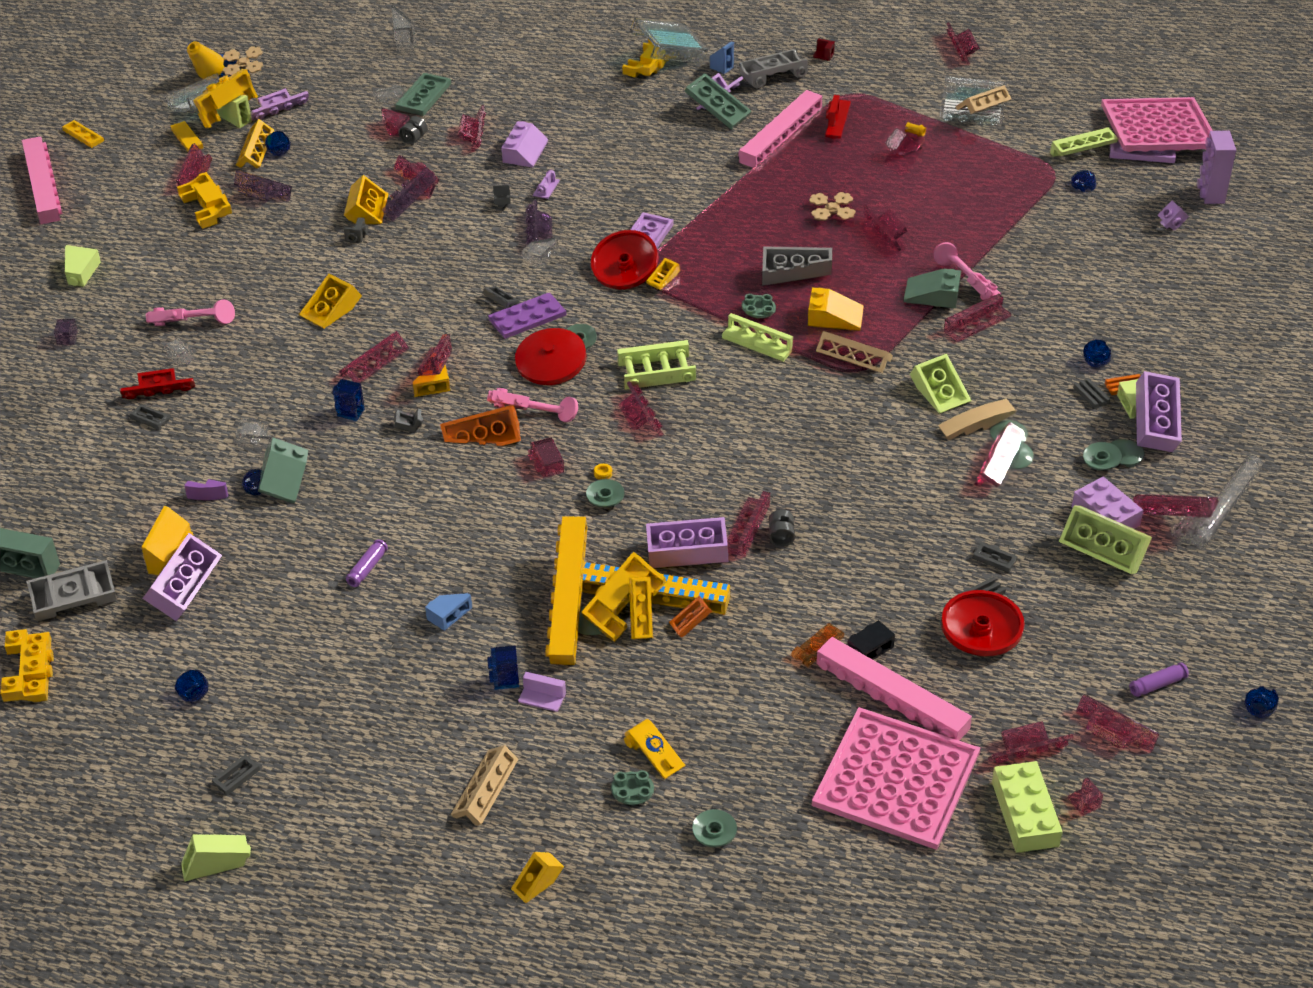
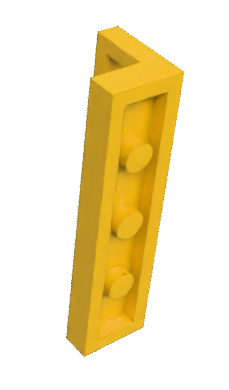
M258 119L249 130L236 166L242 168L248 162L255 168H259L274 129ZM251 156H255L257 162Z

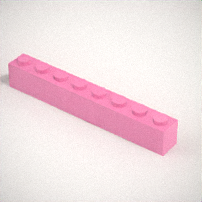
M808 90L799 95L794 102L739 150V163L756 169L822 108V95Z
M41 137L22 140L40 224L61 221L59 215H62L47 144L42 142Z
M831 637L817 651V665L821 669L830 671L838 679L852 684L857 690H863L873 699L882 701L890 709L901 712L909 720H915L923 725L926 730L934 731L935 733L960 741L970 729L971 715L839 640Z

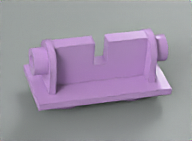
M553 170L546 172V176L537 186L533 196L545 199L550 197L560 179L555 178Z

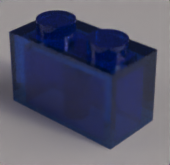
M341 378L332 390L337 416L357 421L365 411L361 383Z
M516 645L491 648V656L487 657L488 669H492L489 670V681L494 683V690L520 688Z

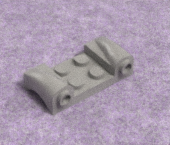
M792 49L739 62L740 75L750 85L760 88L766 84V75L771 76L777 72H787L789 70L795 77L805 76L808 72V63L806 58L801 60L796 50Z
M107 560L26 581L33 613L37 622L57 617L56 612L84 604L96 602L97 606L117 601Z

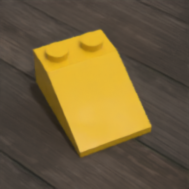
M329 273L299 315L325 329L351 311L362 295L353 285Z
M812 287L808 309V326L860 331L864 306L831 289Z

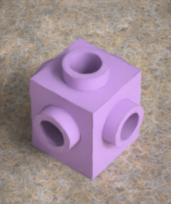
M1173 201L1158 214L1162 219L1160 223L1166 229L1170 227L1172 230L1180 227L1189 217Z

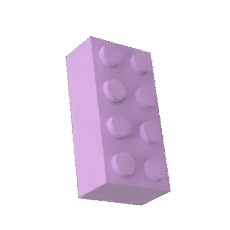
M1210 131L1209 137L1205 140L1206 151L1203 152L1202 156L1203 165L1200 166L1201 176L1197 180V188H1200V198H1203L1205 204H1225L1236 147L1230 131Z
M1144 371L1137 380V446L1173 452L1182 442L1180 378Z
M725 517L646 524L649 565L652 568L729 562Z
M188 533L142 599L177 621L222 555Z

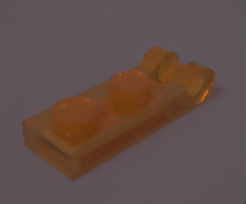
M828 623L800 647H795L791 656L796 660H801L802 664L808 668L817 660V651L831 637L839 641L842 640L844 632Z

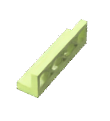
M1108 127L1052 141L1050 154L1053 157L1058 155L1064 156L1116 143L1118 138Z
M732 313L728 316V328L722 333L723 339L783 362L792 353L793 336ZM734 321L738 322L741 327L735 326ZM748 327L754 328L757 333H753ZM764 333H768L772 339L767 338ZM780 338L786 340L787 345L783 344L780 341Z

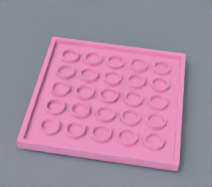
M1194 97L1102 99L1101 106L1123 151L1206 150L1205 140L1209 137V132L1213 131Z
M858 707L812 799V806L937 850L980 754V747Z

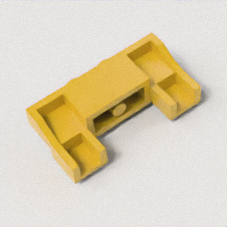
M648 37V43H643V53L640 56V61L628 59V65L622 66L623 74L635 78L639 74L650 76L652 73L657 74L664 64L670 60L671 51L675 47L655 45L653 42L655 40L651 39L657 38Z
M241 69L230 77L227 75L221 77L216 84L208 85L203 94L195 98L193 102L199 111L198 116L204 127L210 128L214 122L221 121L216 109L223 107L240 95H247L248 101L252 98H257L258 95L252 85L247 69Z
M207 172L199 174L189 183L177 186L178 195L184 203L197 199L203 210L195 212L196 221L202 229L218 224L217 218L232 214L231 205L226 195L222 194L219 185L216 186Z
M635 552L628 557L617 571L615 570L610 574L608 582L597 589L595 597L581 612L583 617L598 627L600 632L614 642L628 628L627 623L617 615L630 601L629 578L650 577L651 595L653 597L666 583V578Z
M27 629L6 631L4 647L7 655L21 654L19 676L2 678L0 694L3 702L16 700L47 701L49 677L53 676L50 662L54 661L50 633L28 634Z

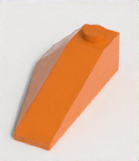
M513 405L440 424L444 442H479L482 445L496 443L497 446H504L521 441L519 421L515 406Z

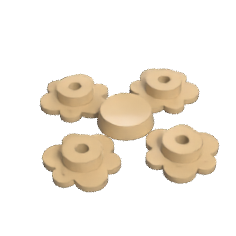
M250 47L249 50L245 51L247 58H239L240 52H237L235 49L225 52L224 60H228V62L237 60L236 64H229L223 68L225 75L232 76L240 71V68H246L250 73L261 71L263 67L262 62H250L248 59L257 58L262 55L263 51L261 48Z
M839 192L834 196L836 203H827L828 197L824 196V194H813L809 202L817 206L825 205V208H817L812 211V216L816 220L821 221L827 220L831 214L836 213L843 220L854 218L856 213L854 209L849 207L840 208L838 205H847L853 201V197L849 193Z

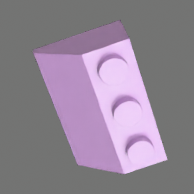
M517 121L502 146L503 163L533 168L548 139L532 123Z

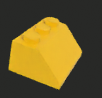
M362 175L351 185L344 216L355 224L358 217L365 218V224H382L388 193Z
M164 506L141 547L148 574L159 575L188 533L193 535L190 524L167 506Z

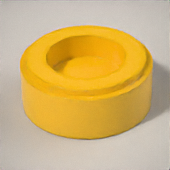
M598 464L594 467V477L596 479H610L613 473L610 465Z

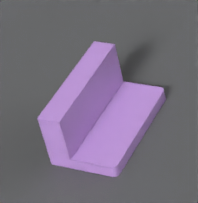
M525 672L523 676L524 689L519 697V703L557 712L566 695L565 681Z

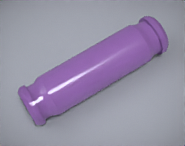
M375 540L352 568L350 574L346 576V581L350 586L358 587L360 582L366 578L384 555V552L388 550V546L383 540Z
M1180 662L1177 665H1172L1141 677L1136 681H1131L1129 688L1135 697H1139L1141 694L1150 693L1178 682L1182 678H1187L1189 671L1187 666Z

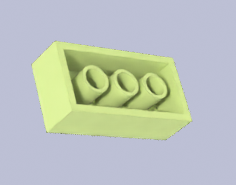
M1074 505L1059 542L1127 573L1136 574L1152 537L1085 507Z
M1037 761L994 767L992 784L1016 853L1060 847L1063 831Z

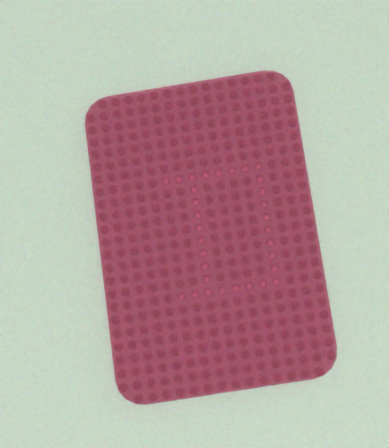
M854 93L842 95L840 100L851 101L841 139L825 137L828 127V119H826L828 103L658 249L659 261L657 267L664 258H667L679 264L680 272L661 290L653 288L728 322V316L732 313L793 336L792 351L841 372L868 370L867 368L816 352L823 331L890 353L935 307L904 302L908 278L940 269L961 270L954 263L943 266L935 261L933 256L934 249L944 242L953 244L957 249L958 257L972 270L1052 188L1056 181L1054 169L1048 163L875 96ZM907 122L919 126L921 124L926 127L925 135L918 137L916 134L905 132ZM839 192L849 193L853 197V201L847 205H838L840 208L849 207L856 211L854 218L843 220L836 213L831 214L827 220L821 221L816 220L812 216V211L817 208H825V205L817 206L809 202L813 194H824V196L828 197L827 203H836L834 196ZM763 246L832 248L831 275L762 286ZM962 270L960 281L966 276ZM812 287L831 289L863 305L861 330L808 326V309ZM746 294L762 296L769 294L776 305V310L772 316L767 318H754L742 310V301L745 299ZM734 321V325L741 327L738 322ZM748 327L753 333H757L754 328ZM764 333L767 338L772 339L768 333ZM780 338V341L787 346V341ZM826 341L822 347L826 351L834 348L832 343ZM841 347L838 349L841 356L850 353L848 348ZM858 352L854 354L859 362L866 359V355ZM874 358L871 360L873 366H876L882 361V359Z

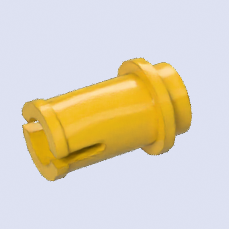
M907 122L905 126V132L916 134L918 137L924 136L926 133V127L922 124L919 126Z

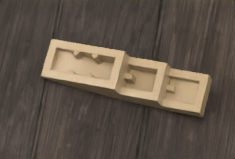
M1007 399L999 400L970 409L938 426L947 440H951L963 432L965 435H969L981 427L983 430H987L1015 414L1016 410Z

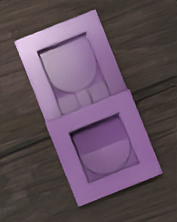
M208 479L206 484L187 481L184 485L188 499L218 500L228 497L225 482Z

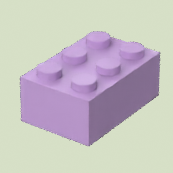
M1101 477L1074 492L1072 508L1074 505L1085 507L1133 529L1141 524L1143 509L1105 477Z

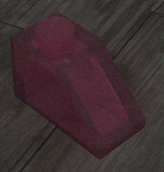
M385 108L381 109L382 122L387 134L399 137V129L410 120L409 116Z
M898 128L894 130L885 142L890 147L888 150L895 156L898 153L904 157L923 148Z

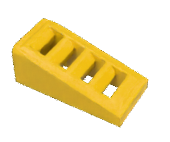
M664 258L648 278L646 284L661 290L680 272L679 264Z

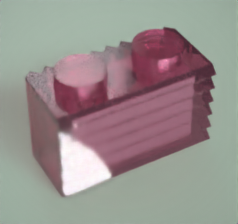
M552 437L530 443L531 449L528 450L530 460L535 461L534 466L537 473L540 472L543 478L564 473V460Z

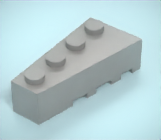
M763 246L762 286L831 275L832 248Z

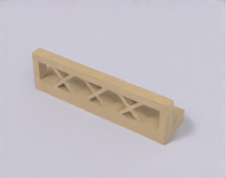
M1004 85L968 97L955 107L957 110L968 107L970 113L974 114L1011 100V97Z
M823 331L816 349L818 353L883 373L887 361L891 362L893 357L887 351ZM825 341L832 343L834 347L828 351L822 349ZM845 347L849 349L850 353L841 356L838 349ZM858 352L866 355V359L859 362L854 354ZM874 358L882 359L880 368L873 366L871 360Z
M505 745L487 751L452 811L451 816L453 818L467 816L475 825L483 823L519 760Z

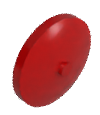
M636 230L618 231L605 237L595 247L591 256V268L595 278L604 286L617 290L631 289L647 281L655 271L659 261L658 250L654 241L643 232Z
M562 328L543 329L529 335L520 343L515 353L516 367L521 376L530 382L540 385H557L572 379L582 370L587 358L583 340L576 333Z
M972 590L960 593L947 602L942 612L941 627L947 640L961 651L976 656H996L1012 650L1020 642L1024 631V617L1019 607L1009 598L992 591Z

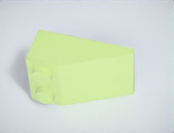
M947 354L916 365L910 373L917 389L939 414L971 402Z

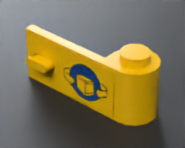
M645 719L625 732L624 742L627 747L634 750L640 748L664 779L686 766L649 719Z

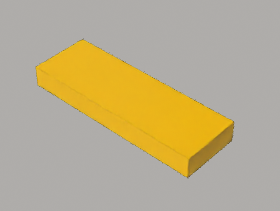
M75 120L62 126L64 132L91 148L104 142L102 136Z
M185 121L170 126L171 131L188 153L203 149V143Z
M650 577L629 578L631 639L653 638Z

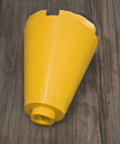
M196 41L188 45L187 53L200 78L205 80L215 79L222 73L224 59L220 54Z

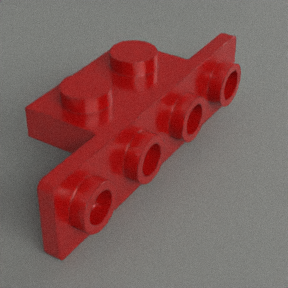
M840 95L833 96L832 101H829L826 111L828 127L825 137L832 139H841L851 101L840 100Z
M174 368L137 373L139 386L120 388L122 398L134 399L139 395L149 397L159 392L169 394L173 390L179 389L181 391H189L195 387V382L193 378L176 380Z

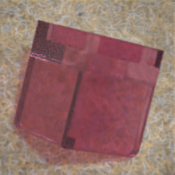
M1088 777L1083 779L1080 790L1068 795V800L1082 816L1101 808L1103 794Z

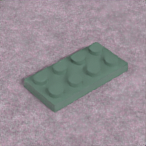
M423 73L395 104L396 110L424 116L451 85V79Z
M706 73L685 89L689 96L731 130L750 116L752 112Z

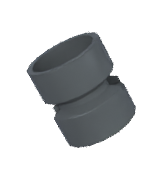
M413 116L399 129V137L404 143L413 145L427 132L428 127L421 117Z
M787 510L772 512L769 515V538L771 543L776 546L792 544L795 540L793 514Z

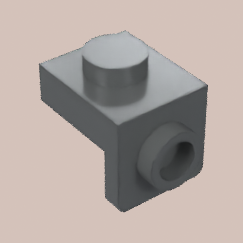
M494 185V205L507 207V204H511L509 185Z
M358 217L355 227L344 228L345 241L362 242L364 235L368 234V225L365 224V218Z
M417 408L414 415L396 410L393 427L408 432H415L417 427H421L423 422L421 409Z

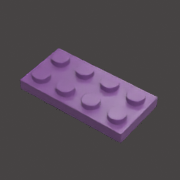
M549 292L490 314L488 317L489 321L506 339L566 316V310Z

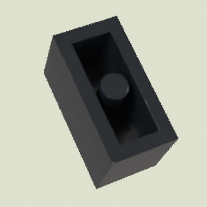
M878 620L873 624L867 625L857 634L851 635L847 645L874 660L894 648L895 634Z

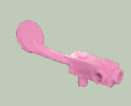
M944 242L936 246L933 256L939 265L947 266L954 263L968 276L966 281L980 294V298L983 301H991L992 303L999 301L1001 293L997 290L998 287L990 280H987L981 273L973 272L958 257L957 249L953 244Z
M225 299L217 301L213 308L187 311L182 308L164 310V308L159 307L153 308V311L146 313L147 323H154L155 326H165L166 322L186 321L188 317L214 315L219 323L227 324L233 321L235 309L232 303Z
M497 388V390L493 391L489 390L487 401L494 404L496 408L513 405L516 409L521 410L533 408L558 413L559 419L566 423L572 421L578 411V402L572 397L564 398L560 405L557 406L530 401V397L507 393L508 390L504 388Z

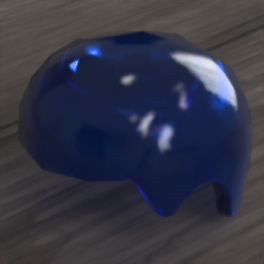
M275 131L266 137L265 145L274 156H282L289 151L291 142L283 131Z
M1089 170L1076 172L1071 177L1072 187L1080 189L1082 192H1085L1087 189L1093 191L1097 187L1095 174Z
M1096 339L1089 341L1084 346V359L1089 366L1101 368L1111 361V349L1105 341Z
M251 469L244 475L242 486L246 493L250 495L261 494L258 492L262 469Z
M188 670L182 673L175 683L176 692L187 703H195L203 699L209 688L208 680L199 670Z
M1261 686L1257 689H1251L1246 694L1244 705L1248 712L1255 717H1270L1277 709L1279 696L1275 689L1268 690Z

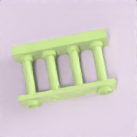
M688 340L617 349L618 365L626 366L628 373L624 375L625 390L696 380V366H688L686 358L689 357ZM679 359L681 367L670 369L668 360ZM661 361L663 370L653 371L650 362ZM643 363L645 372L635 373L633 364Z

